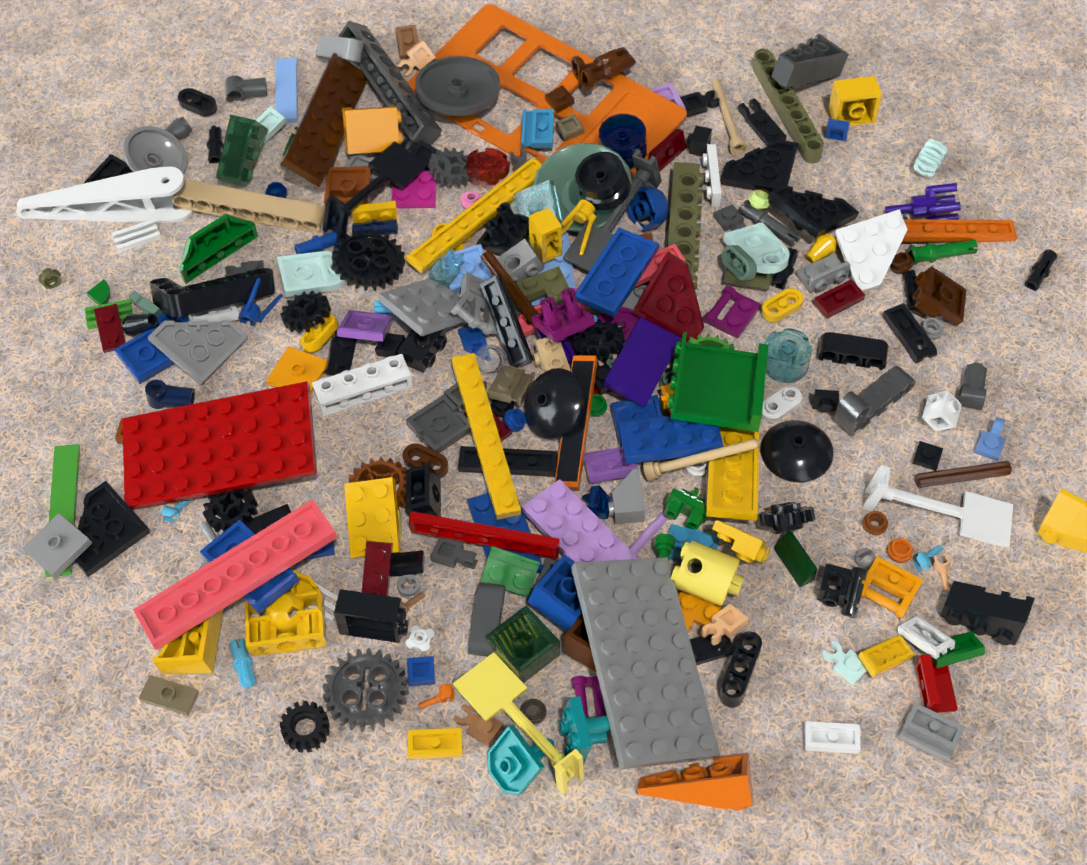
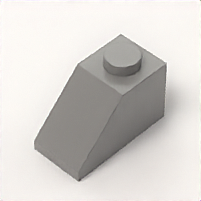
M634 468L612 492V502H608L609 517L614 516L615 524L644 522L645 506L639 468Z

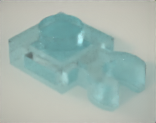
M449 250L447 259L440 258L429 272V278L450 286L461 272L460 266L465 262L464 253H461L459 257H454V250Z

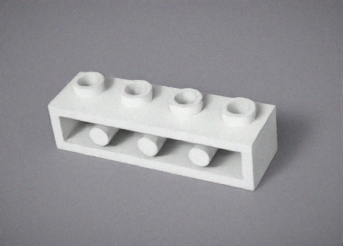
M402 354L389 356L386 359L367 363L362 367L346 370L340 374L324 377L312 382L314 395L323 416L413 387L411 374Z

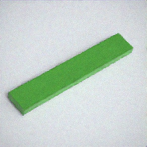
M79 444L54 446L49 522L60 513L75 526L80 462ZM73 563L59 576L72 575ZM45 570V575H46V577H52V576Z

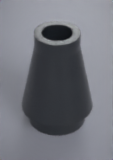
M153 313L129 314L123 319L122 328L127 335L136 337L157 325V318Z

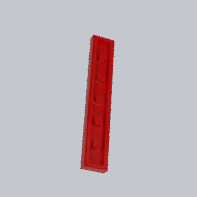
M411 511L409 517L411 531L415 533L490 547L494 546L500 549L554 559L559 557V538Z

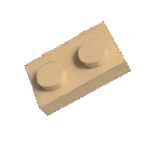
M548 337L535 340L536 353L532 355L535 366H540L541 368L539 375L554 368L571 371L560 341L554 343Z

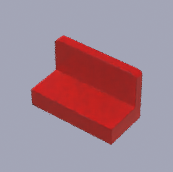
M930 654L920 655L916 663V669L924 706L936 713L957 711L958 707L948 665L936 668L932 663Z

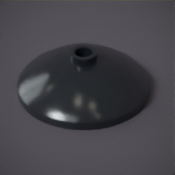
M554 368L543 372L534 380L525 398L524 414L528 427L535 435L544 439L554 440L567 435L574 429L582 416L585 405V392L580 379L571 371Z
M800 420L784 421L771 427L764 435L760 448L765 466L774 475L783 480L796 483L809 482L821 477L830 468L834 455L831 440L826 433L819 427Z

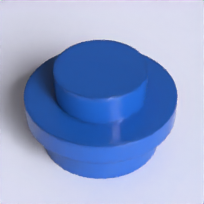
M509 409L504 413V422L510 430L519 432L526 424V417L520 409Z

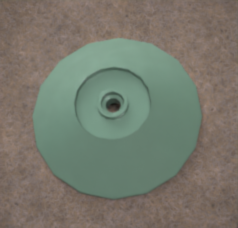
M579 143L565 146L548 156L537 170L532 187L535 206L539 211L550 208L561 224L578 202L585 200L581 196L582 192L576 183L575 173L582 160L593 153L601 151L617 155L624 165L631 184L633 181L630 168L618 153L604 145ZM615 208L609 210L595 209L593 214L597 217L593 225L602 228ZM574 221L567 230L580 232L585 223L581 224Z

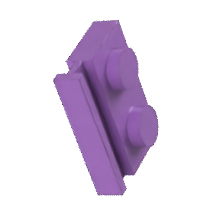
M623 447L589 452L584 455L585 469L590 484L625 478L634 468H638L636 463H625Z

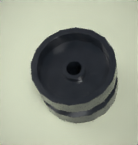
M601 151L593 153L583 159L577 167L575 173L576 183L584 199L590 202L596 210L613 209L622 204L629 196L631 189L630 179L622 161L617 155Z

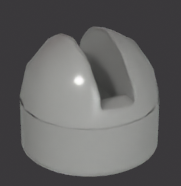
M868 548L860 549L855 555L856 565L863 569H870L876 559L873 551Z

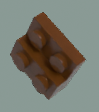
M932 266L925 272H920L915 279V283L918 285V289L913 294V299L916 301L915 307L929 317L935 318L940 314L944 319L949 320L956 326L962 323L964 320L967 289Z

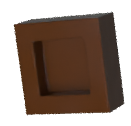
M563 85L545 94L546 102L556 113L575 104L573 96Z

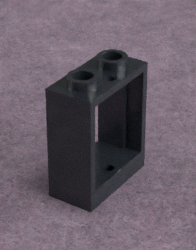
M340 589L334 610L340 635L400 643L402 635L406 636L408 632L407 609L403 608L401 598Z

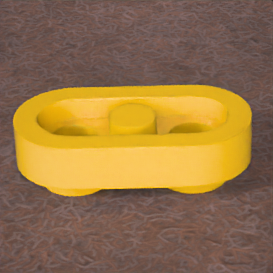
M788 288L769 298L762 306L761 313L763 318L769 322H779L802 307L803 294L797 289ZM790 300H791V301H794L795 303L790 304V303H788L787 301H790Z
M330 314V317L324 318V324H317V329L311 327L309 332H305L301 336L300 344L304 351H319L335 330L338 329L339 324L333 314Z

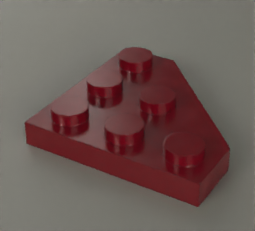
M667 252L633 313L681 338L683 332H687L686 343L689 342L691 337L697 340L698 335H701L705 327L688 263Z

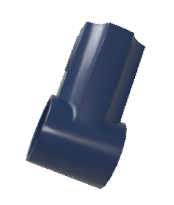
M158 379L149 381L145 386L148 404L154 409L164 407L176 408L194 403V388L169 386Z

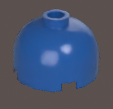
M642 186L627 208L628 217L634 225L636 221L638 222V217H650L652 222L647 225L638 222L643 228L641 230L643 232L661 226L667 219L669 212L668 201L664 193L658 188L651 186Z

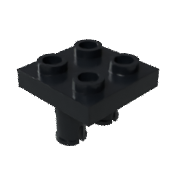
M507 202L499 205L500 208H497V216L487 221V224L484 226L486 231L477 242V244H481L484 250L501 255L523 239L527 241L529 238V217L514 214L510 204Z

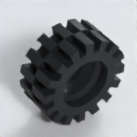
M303 701L302 706H299L298 702L294 703V709H291L289 706L286 709L287 715L283 713L281 716L283 722H280V731L286 745H289L292 750L297 749L300 753H303V750H307V753L312 752L314 747L316 750L319 749L320 743L325 744L327 741L326 736L330 734V723L323 707H317V704L313 701L311 705L308 704V701ZM303 719L314 721L315 729L312 733L303 736L296 733L295 727L299 721Z

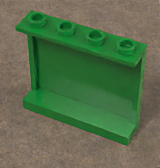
M683 332L682 341H677L675 355H679V359L674 358L672 372L677 373V376H672L670 390L674 391V394H669L667 408L672 409L671 419L758 432L763 411L769 345L759 343L757 353L685 343L687 332Z

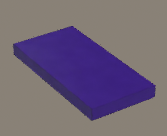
M640 317L607 375L603 386L646 407L676 350L677 341H681L682 338Z

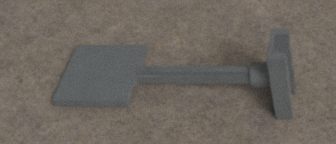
M637 149L632 157L637 173L633 177L634 180L631 183L629 196L614 209L602 228L592 225L584 254L580 256L579 252L588 224L586 222L563 256L564 260L587 271L591 270L613 237L612 230L641 186L647 183L658 188L662 182L656 157L652 156L648 161L642 158L640 150Z

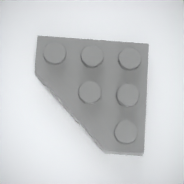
M164 321L148 336V340L201 386L249 336L232 321Z

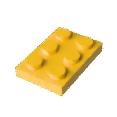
M395 478L345 483L350 558L365 557L366 541L393 543L392 553H401Z

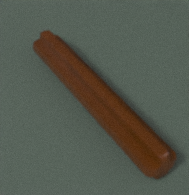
M489 250L483 253L481 259L494 276L497 274L502 275L509 296L530 324H533L531 317L539 313L493 253Z
M1009 461L918 473L916 474L915 482L918 488L1006 476L1011 474L1012 467Z

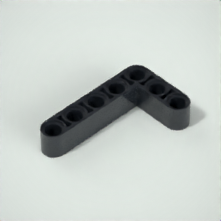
M270 268L251 270L181 287L169 278H158L149 282L153 304L170 317H182L248 301L257 278H260L261 282L255 299L276 292L273 270Z

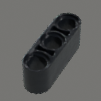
M827 332L821 335L818 358L821 361L825 359L831 360L832 363L845 365L851 363L865 368H870L871 366L877 367L879 370H883L887 365L888 344L884 340Z
M748 631L741 634L723 679L720 700L727 707L735 708L741 705L748 689L762 647V639L755 632ZM750 645L755 649L747 650L744 648V646ZM735 668H744L746 672H738ZM735 690L738 693V695L733 696L728 694L726 691Z

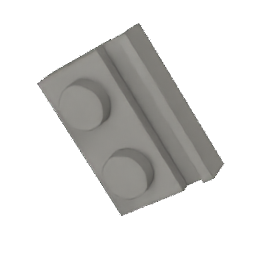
M915 702L898 738L949 763L965 726Z

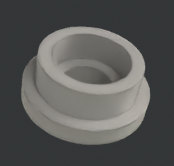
M927 318L921 323L920 326L930 340H935L942 336L943 326L937 318Z

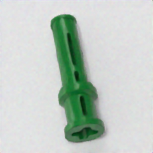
M975 239L940 245L930 242L925 246L915 247L914 245H909L907 253L913 258L914 265L925 261L933 263L938 258L976 254L978 249H974V247H978Z

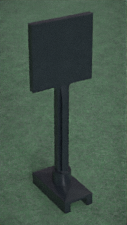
M394 141L368 163L369 168L380 174L346 204L333 195L326 200L322 230L327 232L331 229L337 233L336 240L339 238L344 239L348 217L354 209L387 181L404 189L428 168L429 163Z

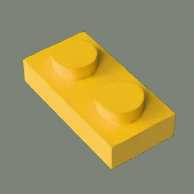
M396 201L362 204L352 211L354 223L372 222L374 219H377V221L398 219Z
M462 728L408 730L409 760L463 757Z

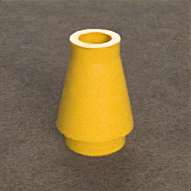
M829 233L818 237L808 253L805 254V259L811 261L812 264L834 253L838 246L836 239Z

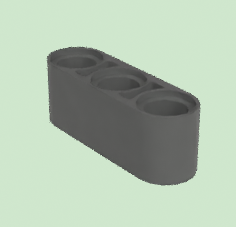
M479 582L469 639V655L488 657L495 651L496 644L492 637H495L498 643L497 634L500 631L505 585Z

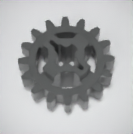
M445 147L443 152L438 149L436 154L432 153L428 165L430 169L429 174L434 175V181L441 180V185L447 183L451 188L452 184H455L457 188H460L461 183L467 186L468 181H473L476 171L475 161L470 160V155H463V150L457 152L456 148H453L452 151H449Z

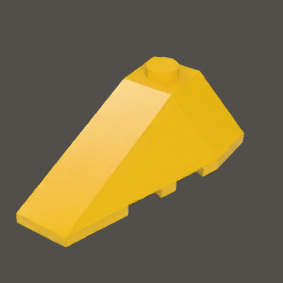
M1062 488L1037 534L1041 535L1042 539L1047 543H1055L1062 547L1087 553V501Z

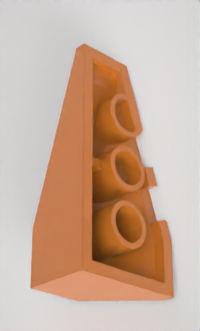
M749 753L713 758L714 765L704 768L699 766L698 763L689 764V767L683 770L682 774H677L676 770L670 769L640 777L637 788L638 794L719 809L744 810L753 806Z

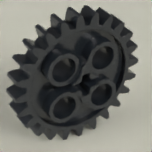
M361 229L360 234L352 230V236L345 233L344 240L339 238L338 245L334 244L332 267H335V274H340V280L347 279V285L356 283L355 289L362 285L365 291H367L369 286H372L373 290L376 291L378 285L385 289L386 283L392 286L393 280H399V276L403 274L405 266V252L401 251V245H396V239L389 240V234L384 237L381 236L380 230L377 234H373L372 229L368 233Z

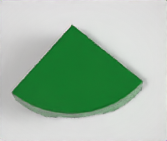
M103 279L87 292L88 297L98 305L107 304L110 297L108 283Z

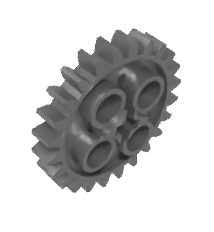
M370 648L363 655L360 649H357L356 656L354 657L347 652L348 660L346 661L338 658L339 667L330 666L333 675L326 674L327 684L322 685L323 691L326 692L323 694L324 702H328L326 709L328 712L332 711V719L335 720L340 717V726H344L349 722L350 730L359 725L361 732H364L366 725H370L371 730L375 731L376 723H379L384 728V720L386 718L394 722L393 712L402 713L400 705L407 704L405 695H409V689L406 687L409 684L408 678L404 677L406 675L405 669L399 668V661L394 660L391 662L390 653L383 658L380 649L375 655H372ZM366 669H370L368 675L369 687H367L366 691L367 705L366 710L362 711L364 700L362 691H364L365 689V671ZM353 674L360 675L355 680L348 679ZM378 675L386 676L383 680H375V677ZM348 699H357L354 704L349 705L345 703ZM376 699L384 700L380 705L372 704Z

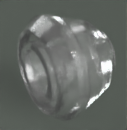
M485 345L475 355L480 373L485 376H496L500 369L506 366L505 353L496 345Z

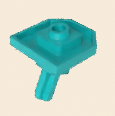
M510 725L488 751V772L503 793L523 794L544 769L545 766L540 759L546 757V755L536 744L530 746L514 725ZM546 738L555 747L554 741Z

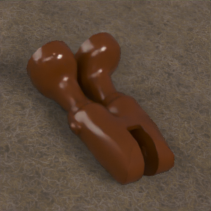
M625 47L613 49L596 57L594 62L585 64L580 56L571 58L573 73L577 81H581L582 87L586 90L593 88L602 79H610L626 71L636 63Z

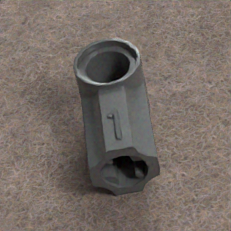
M233 75L225 80L226 99L230 103L239 100L243 102L247 97L268 95L266 78L243 80L240 76Z
M974 362L966 366L964 381L959 393V402L962 406L983 409L987 389H984L987 368L981 363Z

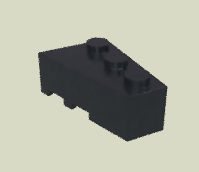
M953 581L940 617L945 618L946 622L951 625L960 624L966 626L977 635L986 634L994 637L1002 645L1011 644L1015 646L1026 625L1035 598L1029 596L1026 597V600L1010 597V592L1002 591L1001 595L986 592V587Z

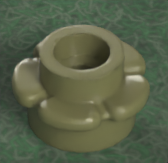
M46 268L39 275L38 280L46 289H52L60 285L61 273L57 269Z

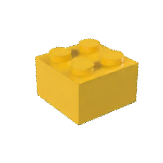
M876 76L833 81L828 108L831 119L850 122L849 126L876 123L882 96Z

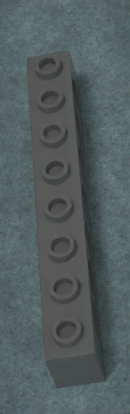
M348 20L338 37L364 41L361 63H357V65L386 106L394 105L397 107V110H400L401 123L399 124L410 140L417 144L422 140L432 145L442 129L420 102L413 89L368 27Z

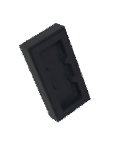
M424 550L392 553L390 576L424 573Z

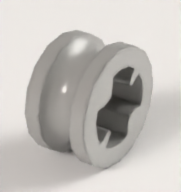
M403 575L397 582L398 592L403 598L412 599L421 590L420 581L415 575ZM407 582H408L410 585L413 584V588H414V589H413V590H409L408 588L405 589L404 584L407 583Z

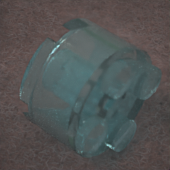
M785 328L781 332H772L765 344L769 345L766 374L770 378L782 383L793 384L802 379L809 370L813 350L812 345L808 341L809 338L803 332L792 328Z

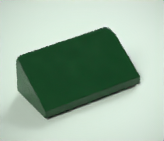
M787 531L775 545L774 550L797 585L802 587L815 581L817 567L793 532Z

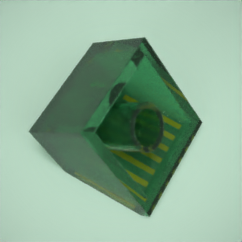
M527 605L486 635V639L495 654L523 683L560 656L559 639Z

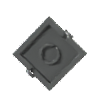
M445 394L406 419L407 425L416 434V437H419L420 441L429 449L438 453L471 432L468 419L463 415L462 408L459 405L456 407Z

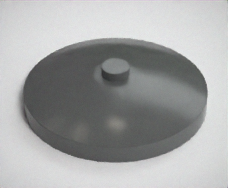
M464 56L444 57L430 62L419 71L416 77V94L423 105L437 113L450 116L472 115L484 111L495 103L500 94V79L497 72L481 60Z

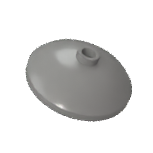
M153 126L136 128L128 134L123 144L124 159L133 172L168 166L178 168L182 174L186 170L188 159L185 148L174 135L164 129Z

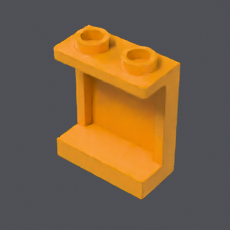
M389 105V107L361 109L342 108L344 143L347 154L383 152L394 141L398 144L402 143V133L398 132V123H401L400 110H397L396 106Z

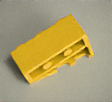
M224 609L163 646L159 655L156 654L152 661L162 674L213 673Z

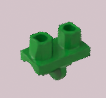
M697 487L694 488L692 493L685 489L680 492L673 488L664 502L666 505L664 515L671 519H677L680 513L686 515L688 519L685 525L688 528L697 530L709 518L706 516L705 500L697 496L700 491Z

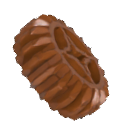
M380 457L379 461L374 462L371 458L369 464L361 463V469L354 467V475H349V483L390 477L395 478V485L400 484L396 491L398 510L400 511V508L406 509L407 468H402V464L399 461L393 463L391 457L387 461Z

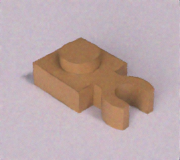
M463 704L462 710L468 716L460 718L455 715V723L459 726H469L466 733L489 747L504 727V724L494 717L486 722L479 714L477 716L473 714L470 706Z

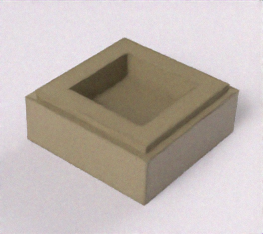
M575 114L555 122L556 128L565 141L584 134V127Z

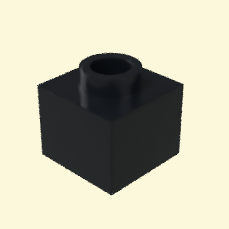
M696 125L693 134L689 133L686 144L690 146L689 154L702 157V154L706 153L707 144H711V128Z

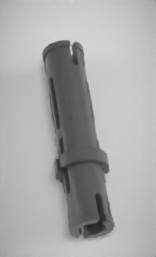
M748 200L743 202L745 206L743 204L740 206V213L753 220L754 224L763 222L775 236L790 245V247L795 245L794 241H799V234H796L769 216L766 210H758L752 207Z

